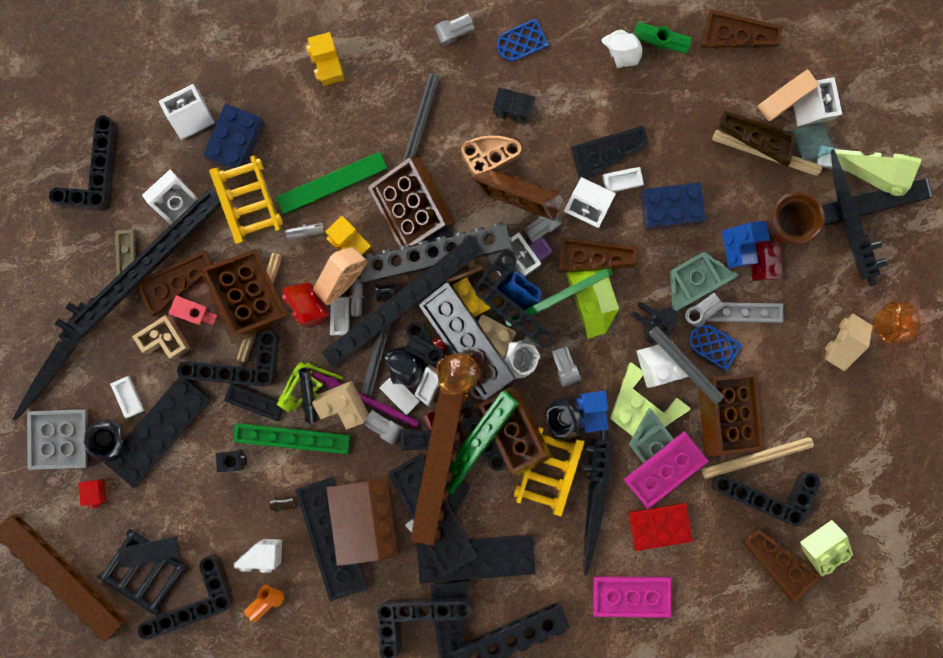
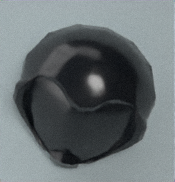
M406 346L385 352L384 360L389 367L390 378L393 384L414 387L421 381L424 374V363L421 358L406 351Z
M564 396L561 399L553 400L548 406L545 420L546 426L552 434L561 439L571 440L581 435L578 429L581 413L570 405L567 397Z
M100 419L91 424L84 436V445L87 453L93 459L103 463H107L124 451L122 440L123 425L111 419Z

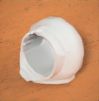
M617 30L602 38V43L609 48L617 68L638 65L642 57V46L635 35L629 34L624 30Z
M527 337L524 340L509 343V349L505 354L504 360L517 378H525L534 372L537 367L540 355L536 345Z

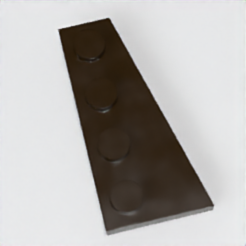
M724 110L718 129L786 167L790 165L796 138L795 134Z

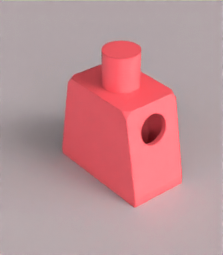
M179 296L175 297L169 312L173 316L198 325H202L204 322L213 326L217 318L216 314L208 312V307ZM194 310L199 311L198 317L193 316Z

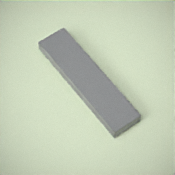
M722 302L725 307L706 320V322L783 323V304Z

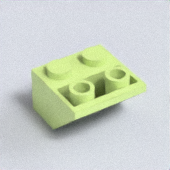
M832 520L800 542L803 552L822 577L832 573L841 563H846L853 556L847 535Z

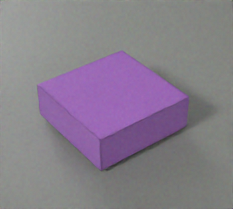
M543 237L529 245L539 261L553 253Z

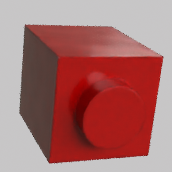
M104 479L78 483L80 506L88 505V509L98 508L100 503L107 502Z

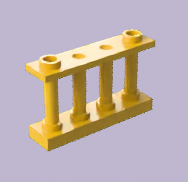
M256 155L250 157L252 163L224 171L217 167L209 170L235 244L245 241V236L248 233L273 225L275 230L278 231L283 224L281 215L276 214L261 171L264 169L260 158L257 159ZM255 170L257 182L233 190L227 189L225 181L228 178ZM258 189L262 190L265 200L240 208L233 206L231 201L234 199L233 197ZM268 207L271 218L245 227L243 225L240 226L238 218L241 215Z
M538 427L546 444L568 450V453H570L568 461L565 460L564 462L550 458L543 462L562 469L565 472L563 479H553L531 472L530 469L524 473L521 485L516 486L514 497H517V503H521L523 497L551 506L553 514L562 516L584 441L575 439L574 442L568 443L543 435V428ZM531 479L556 487V490H559L557 498L554 497L552 499L525 490L527 480Z

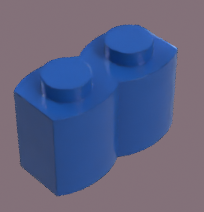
M516 271L507 275L497 288L524 311L540 303L542 296L541 290L536 285L528 282L522 274Z

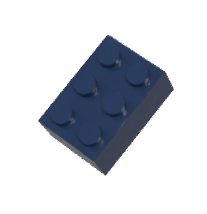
M225 103L203 156L208 161L228 169L248 164L264 127V121L259 116Z
M701 182L643 189L640 193L645 230L696 225L706 220Z

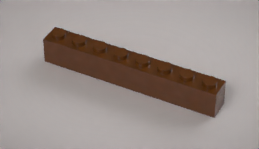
M441 384L410 537L412 542L433 546L435 541H439L441 529H437L439 521L443 522L445 510L441 509L442 503L447 502L449 490H445L446 483L450 482L452 477V471L449 470L450 462L454 463L456 451H453L454 443L459 441L460 432L457 431L458 423L462 424L464 412H461L462 404L466 405L468 393H465V388Z
M18 513L9 515L0 525V543L6 545L11 550L12 556L20 559L24 563V567L28 571L33 572L38 577V581L52 591V595L55 598L61 599L66 604L67 610L75 613L80 618V622L93 631L97 639L103 642L107 641L127 622Z

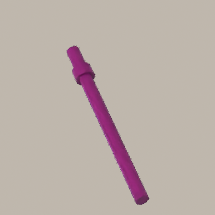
M315 372L313 375L314 379L325 384V387L329 389L342 385L331 376L327 377L318 372ZM358 392L363 403L414 428L417 427L418 420Z

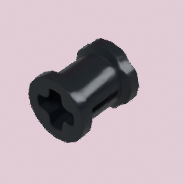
M395 283L391 286L376 285L377 302L383 299H390L396 294Z

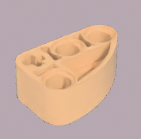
M807 69L757 107L768 122H770L820 84Z
M482 136L467 141L462 146V157L473 176L487 170L496 171L518 159L521 153V144L517 140L502 136ZM512 146L517 149V152L511 154L507 149ZM472 148L475 150V154L467 155L465 150ZM499 156L501 161L494 163L491 161V157ZM476 165L483 166L481 172L479 170L476 171Z
M354 247L335 252L325 265L313 288V292L326 305L333 303L358 278L365 268L367 260Z

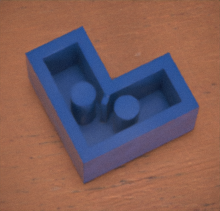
M766 221L749 222L721 231L728 268L745 267L759 263L755 244L770 240Z
M597 391L578 394L575 402L577 410H580L581 413L579 428L583 429L585 433L608 430L606 392Z

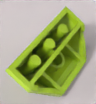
M601 270L567 272L566 275L571 287ZM609 277L573 295L587 339L605 334L619 310Z

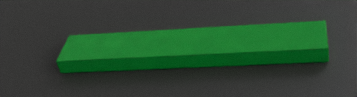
M379 151L277 196L276 199L283 215H286L388 169Z
M605 268L526 309L525 312L530 316H534L612 276L613 272L611 268ZM519 314L511 317L510 319L517 320L519 318ZM505 320V324L508 328L513 327Z
M502 391L470 434L457 452L454 463L450 462L449 470L452 471L451 481L446 483L445 490H449V494L454 493L519 403L506 391Z
M235 423L233 442L349 454L351 435Z

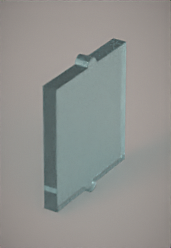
M823 123L814 126L807 125L806 128L792 132V134L796 135L795 141L803 161L831 154V150L834 149Z

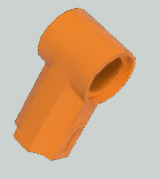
M263 585L258 592V598L244 611L245 615L252 622L256 623L272 606L276 608L282 604L284 600L283 591L269 585Z

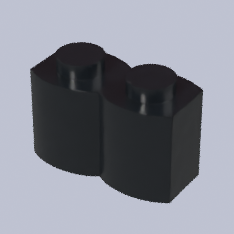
M498 88L493 113L496 114L497 118H513L514 122L525 124V122L530 121L535 97L509 89Z

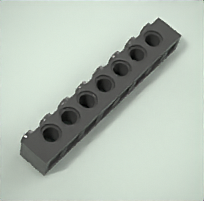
M496 223L489 229H484V227L475 228L472 233L468 234L466 232H458L454 234L455 237L447 238V236H442L430 243L428 240L420 241L417 243L418 246L410 247V245H403L396 251L387 249L381 251L379 255L374 256L373 253L363 255L367 260V264L360 274L361 282L368 284L427 270L449 253V247L452 244H457L458 246L471 235H473L484 250L476 258L501 253L505 250H514L510 229L507 225H503V223ZM494 235L495 242L488 245L486 243L487 237ZM438 248V250H439L438 256L435 257V258H432V257H431V251H432V249ZM416 252H419L420 259L414 262L412 257ZM400 256L402 262L396 267L394 261ZM379 261H382L383 268L378 271L376 265Z

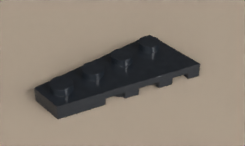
M644 126L574 145L570 149L579 180L581 177L587 180L649 143Z

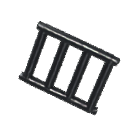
M129 529L126 533L127 538L121 547L131 546L133 541L139 544L150 541ZM117 551L106 570L101 572L98 578L157 616L162 602L181 573L187 571L188 566L175 557L158 560L137 593L127 588L141 564L131 566L121 582H118L111 577L120 563ZM168 562L175 567V570L154 602L150 603L143 596L164 564Z

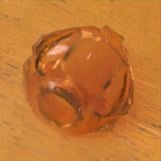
M893 301L886 304L872 320V326L885 341L904 344L914 340L918 335L921 320L914 306L906 302Z
M464 353L446 356L444 359L439 360L436 366L440 392L445 396L468 392L475 386L480 375L479 365L471 356Z

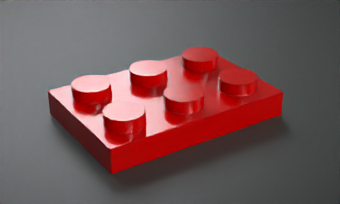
M685 502L628 512L635 551L693 542Z

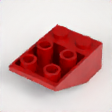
M310 282L285 287L282 289L284 292L282 298L287 306L293 308L294 312L292 315L297 323L312 328L330 317L321 299L313 292L314 287Z

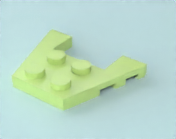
M630 362L610 419L632 437L649 408L652 409L664 427L691 409L681 400L675 398L664 413L633 389L643 376V372Z

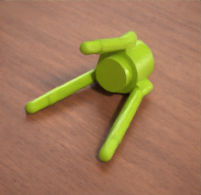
M300 362L292 373L297 377L300 368L308 367L316 372L343 380L342 376L315 367L308 362L306 365ZM311 371L312 383L321 387L322 384L312 377L313 372ZM314 392V397L316 398L318 394Z
M293 374L290 376L277 402V405L287 412H290L291 409L296 411L302 402L301 398L295 403L296 398L291 395L299 381V374L295 379ZM316 385L313 388V393L317 391L320 387Z

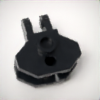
M639 302L637 306L648 313V316L645 319L637 312H632L631 317L640 322L641 326L644 327L645 340L650 344L657 343L649 335L650 331L656 326L669 337L677 325L676 311L671 307L661 310L651 309L644 303Z

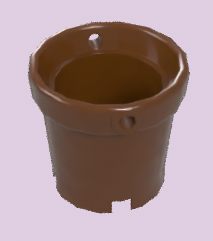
M804 192L787 194L775 204L773 211L767 217L768 233L773 237L771 238L773 241L780 244H803L815 239L822 231L825 223L824 210L820 202L812 195Z

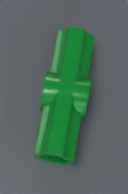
M639 21L633 33L639 41L652 44L657 49L665 48L685 55L692 41V37L672 32L667 27L662 26L658 28ZM662 35L666 38V40L661 41L658 38V36Z

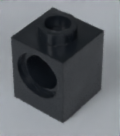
M243 450L215 453L217 473L243 470L247 464L246 454H243ZM230 456H233L236 459V464L234 466H231L228 463V458Z

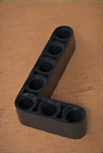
M106 115L99 116L95 121L88 190L53 188L49 192V199L53 204L63 208L104 211L109 208L118 137V125L115 121ZM110 122L109 127L104 129V125ZM105 141H108L107 146L105 148H102V144ZM105 159V165L100 167V162ZM104 178L103 184L98 186V181ZM64 194L62 201L59 202V196ZM82 195V201L77 203L78 197ZM102 197L101 203L97 205V198Z
M505 250L476 284L475 296L538 347L549 348L554 343L552 332L497 289L517 261L516 254L513 251ZM509 255L513 258V263L506 265L503 263L502 258ZM494 270L499 271L501 278L493 280L490 277V273ZM486 286L489 292L487 295H480L478 288ZM495 298L503 299L504 306L501 308L495 307L493 300ZM511 310L519 312L517 320L509 318L508 314ZM526 322L534 324L535 329L533 332L525 331L524 324ZM542 334L550 337L549 344L543 345L539 339Z
M269 330L263 331L259 335L255 368L186 361L179 364L177 373L184 379L270 386L274 383L276 376L279 337L275 332ZM271 334L273 336V342L267 345L265 343V337ZM269 353L271 356V361L268 364H265L263 362V356ZM188 365H190L192 368V373L190 375H186L185 368ZM207 367L211 369L209 377L204 375V370ZM225 369H229L231 373L228 379L223 377ZM244 371H248L250 374L247 381L242 379ZM266 372L269 375V380L263 383L261 375Z
M800 473L786 503L722 475L715 476L712 479L711 485L716 492L797 527L801 526L807 517L819 489L820 478L813 473ZM810 476L812 482L807 486L805 480ZM724 479L726 486L720 490L718 484L720 480ZM742 487L744 493L741 497H737L736 491ZM803 494L804 501L799 504L798 497ZM757 496L761 497L759 505L754 504V499ZM775 504L779 506L777 513L772 512V507ZM795 512L797 517L791 522L790 515Z
M210 554L203 558L199 564L209 596L145 620L137 629L140 638L145 640L154 638L222 613L232 606L234 596L219 556ZM207 560L213 561V569L207 566ZM214 578L220 581V587L214 586ZM220 597H224L227 600L226 606L220 604ZM201 604L207 605L208 612L202 611ZM183 611H187L190 614L189 619L183 617ZM165 617L170 619L171 626L165 624ZM146 624L152 627V633L146 630Z
M466 597L387 600L377 609L380 657L396 658L401 653V621L464 620L475 610L474 602ZM461 604L467 606L468 613L461 610ZM423 605L429 608V614L423 611ZM441 605L447 606L449 613H444ZM385 606L391 609V615L386 613ZM404 606L410 609V614L405 613ZM386 627H390L393 634H389ZM388 646L393 648L394 654L389 653Z

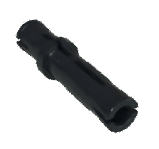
M303 367L298 370L302 394L301 407L304 409L305 422L312 424L317 421V414L312 404L314 393L311 369Z

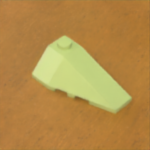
M835 151L843 169L894 196H904L911 188L921 163L919 158L901 154H894V157H881L882 153H874V155L867 156L860 151Z

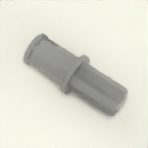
M322 223L307 226L303 224V227L287 229L285 233L288 240L302 237L308 239L311 236L324 235Z
M357 278L352 284L351 295L349 296L351 299V315L353 317L362 316V299L365 296H363V283L360 278Z

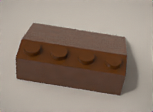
M409 157L368 186L399 247L403 245H410V247L418 246V242L429 240L456 224L420 157Z
M499 169L497 172L487 170L473 176V180L485 196L552 221L555 220L563 202L560 192L552 188H549V190L543 189L540 184L535 182L529 184L524 182L523 178L507 176L506 172Z
M256 249L201 268L203 283L232 344L249 338L287 317V313Z
M757 374L708 377L707 379L723 395V399L719 403L714 404L698 387L705 456H723L765 450Z
M387 478L326 487L337 566L398 557Z

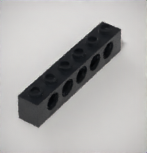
M557 601L450 649L454 658H470V654L475 651L479 652L478 658H509L515 651H525L530 648L531 644L536 642L543 643L554 634L561 635L565 633L566 629L570 628L561 604ZM545 620H551L548 628L542 627ZM527 628H533L531 635H524ZM509 636H515L513 643H506ZM497 644L495 651H488L489 645Z

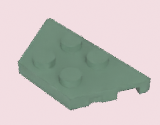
M702 252L670 271L672 309L675 311L680 310L739 275L726 268L721 262L714 260L706 252Z
M649 408L629 445L644 464L674 439L652 409Z

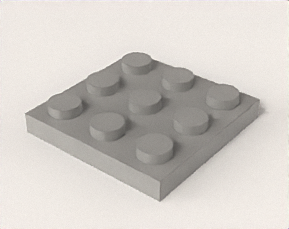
M88 409L27 411V470L87 468L88 453L84 445V436L88 429Z

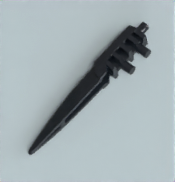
M832 149L831 162L834 185L846 236L860 278L867 279L869 286H874L877 284L875 277L880 275L879 268L888 265L887 259L884 258L876 261L873 250L882 248L881 241L870 243L868 234L865 235L843 169L835 150Z
M69 302L65 309L74 314L70 317L68 323L59 318L54 325L63 329L58 336L61 340L57 342L33 380L12 420H17L40 396L78 345L82 336L69 322L87 304L80 302L77 307Z
M601 430L600 440L592 439L594 445H584L585 452L593 453L590 456L592 463H582L581 466L582 471L590 472L587 479L591 481L588 484L587 490L588 498L584 530V576L589 572L604 512L607 487L609 486L614 442L608 441L609 431Z

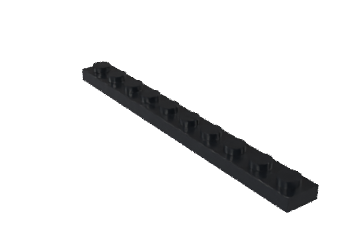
M209 188L89 302L69 324L82 337H85L222 206L218 195Z
M471 235L321 353L332 368L484 250L473 235Z

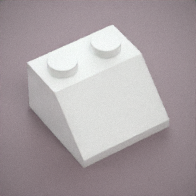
M171 170L164 174L142 195L146 202L170 225L198 199Z
M660 345L636 351L647 388L689 377Z

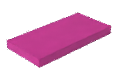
M684 431L623 480L645 507L649 509L709 461Z
M593 576V616L671 618V577Z

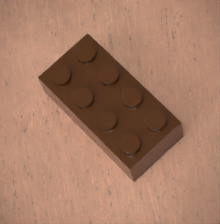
M510 386L503 391H506L519 404L494 439L511 474L519 476L552 458V455L520 390ZM500 393L479 404L483 415L486 414Z

